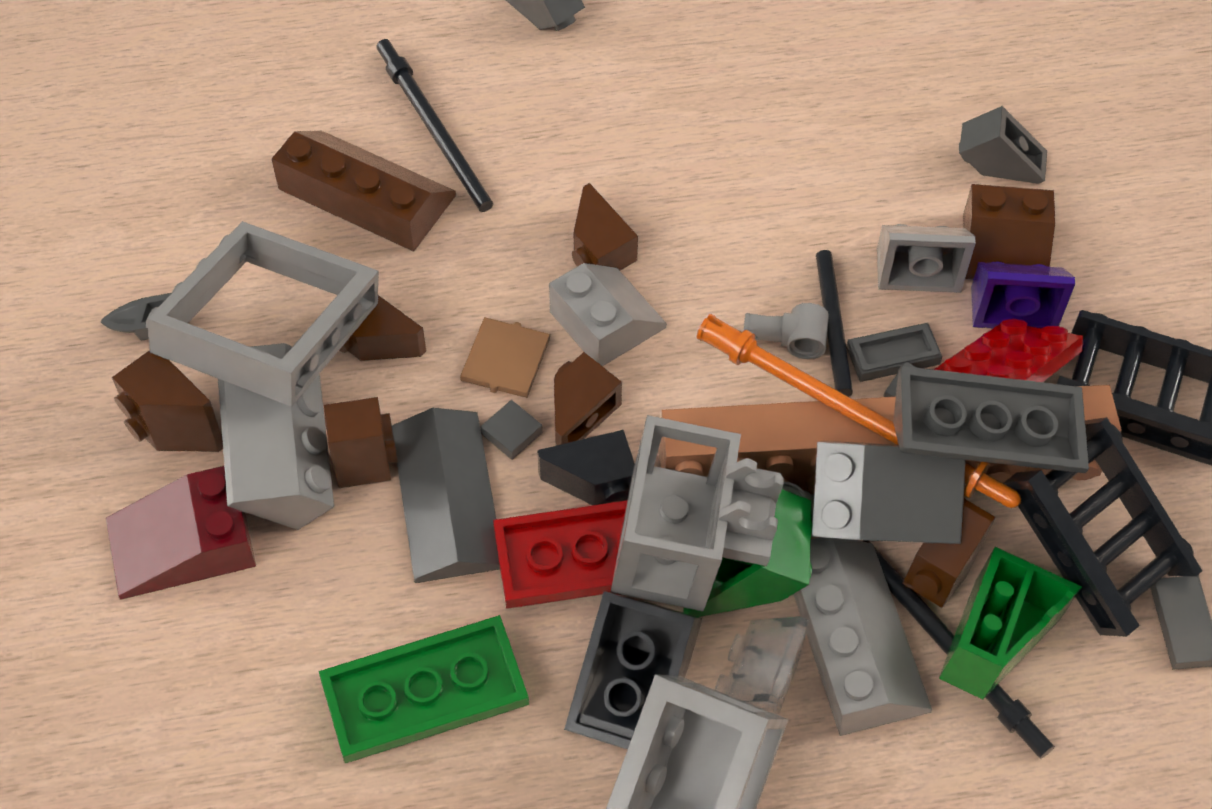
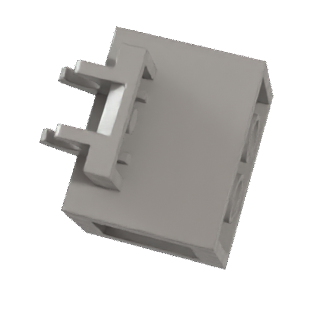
M647 415L633 470L611 593L704 611L722 562V557L767 566L771 556L772 541L778 525V519L774 516L776 503L783 488L784 478L781 476L782 473L757 469V462L749 458L737 462L741 434ZM666 437L717 448L708 477L654 466L661 438Z

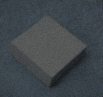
M512 399L481 425V434L511 460L543 433L542 424Z

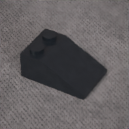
M604 591L564 730L628 750L655 674L685 678L702 618L629 596Z

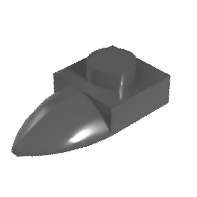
M172 293L131 301L110 312L101 320V323L114 331L135 333L141 341L148 340L146 321L149 313L155 307H159Z

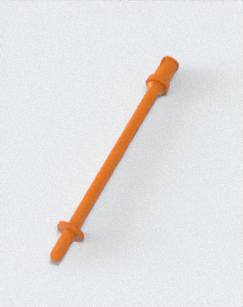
M709 314L703 320L697 332V339L729 355L730 362L736 365L750 362L883 438L899 445L893 421L760 348L755 340L754 333L748 330L741 332L716 318L713 314ZM980 462L976 468L966 463L964 496L971 498L977 490L1009 508H1016L1020 504L1021 496L1016 490L986 474L990 463Z

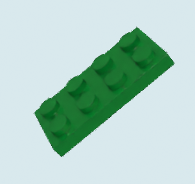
M500 615L318 671L345 764L529 705V697Z

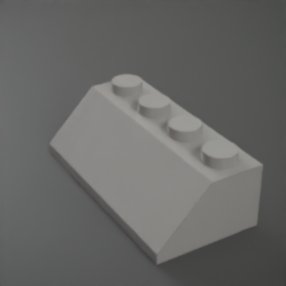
M281 343L251 347L282 359L293 346ZM320 374L292 407L218 379L227 506L297 530L334 507Z
M826 537L811 539L810 563L812 565L810 582L808 586L794 593V597L839 735L843 736L931 713L932 708L874 545L851 539Z

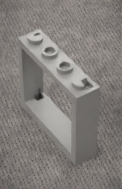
M242 221L229 235L223 237L219 246L207 258H203L198 263L196 269L183 282L175 286L172 294L159 307H155L149 313L146 328H148L150 353L292 407L378 304L379 271ZM246 262L337 295L282 359L188 324Z

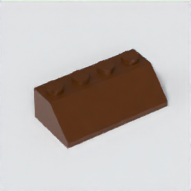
M322 130L294 131L272 157L279 190L413 252L456 197L455 190Z

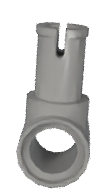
M813 303L796 305L791 313H784L783 316L746 313L744 330L754 333L755 340L781 342V346H787L788 351L793 356L802 359H815L821 357L826 350L829 314L824 307Z

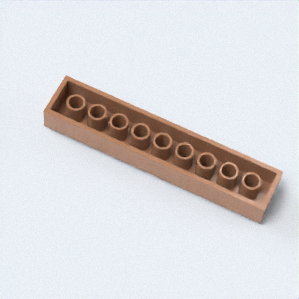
M1110 385L1077 386L1082 387L1085 420L1107 417L1110 423L1121 433L1122 430ZM896 397L853 399L891 421L894 419ZM820 401L662 410L661 418L741 434L737 462L749 458L757 462V469L782 473L783 482L794 483L803 491H809L811 495H814L817 442L841 441L896 445ZM662 437L659 445L660 467L708 477L717 448ZM1094 459L1089 464V470L1086 473H1077L1072 478L1075 480H1088L1095 476H1100L1102 470ZM966 460V463L975 468L981 462ZM990 463L986 474L1004 484L1016 472L1042 470L1046 475L1052 469Z

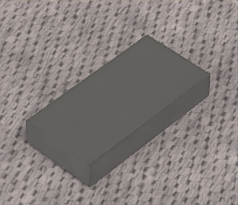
M928 322L848 339L846 347L860 382L898 374L900 366H903L905 362L917 368H927L940 365L942 354Z
M1199 575L1161 578L1150 589L1172 670L1212 667V620Z

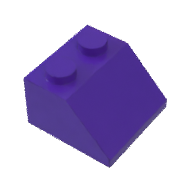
M979 262L971 286L973 327L993 329L1003 320L1007 319L1023 320L1027 322V326L1036 328L1059 326L1075 286V277L1061 267H1047L1040 264L1030 266L1004 264L1002 262Z

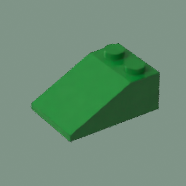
M782 489L775 508L774 517L778 519V525L772 541L771 556L767 566L722 557V562L704 611L683 607V613L703 617L779 602L808 586L812 574V565L810 563V541L813 528L811 521L812 500Z

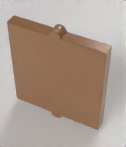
M484 317L460 375V380L490 388L492 393L502 391L528 398L550 341V334L521 327L519 322L509 324Z

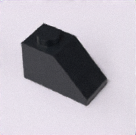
M624 430L537 450L538 473L542 481L591 505L628 500L635 463Z

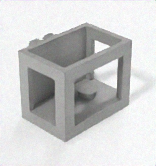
M655 674L606 809H756L789 719L684 677Z

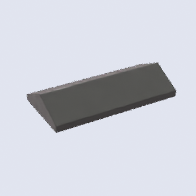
M900 366L893 419L900 452L1086 473L1089 470L1082 387Z
M433 407L392 425L414 582L421 583L500 570L493 525L496 514L478 412Z

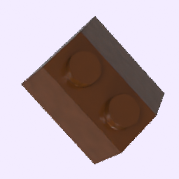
M971 184L963 213V228H966L975 236L976 244L965 279H974L979 262H1002L1004 264L1030 266L1040 264L1050 267L1055 230L1054 190Z
M149 350L112 377L119 394L114 397V400L121 411L128 417L124 421L125 426L139 442L146 439L157 451L219 452L223 449L222 434L211 401L169 359L150 353Z

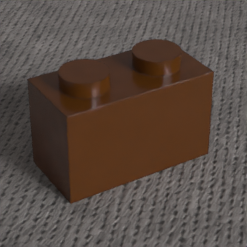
M378 397L324 405L328 446L338 487L344 488L391 481L389 464L398 462L390 413L381 414Z

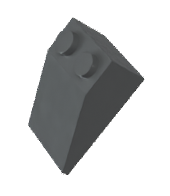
M841 441L817 442L812 536L851 540L961 544L966 460L900 452L899 445Z

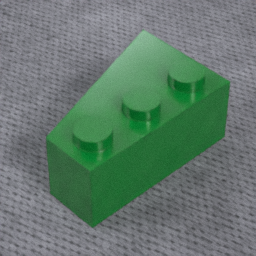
M994 547L975 580L939 679L983 700L1057 624L1082 586L998 547Z

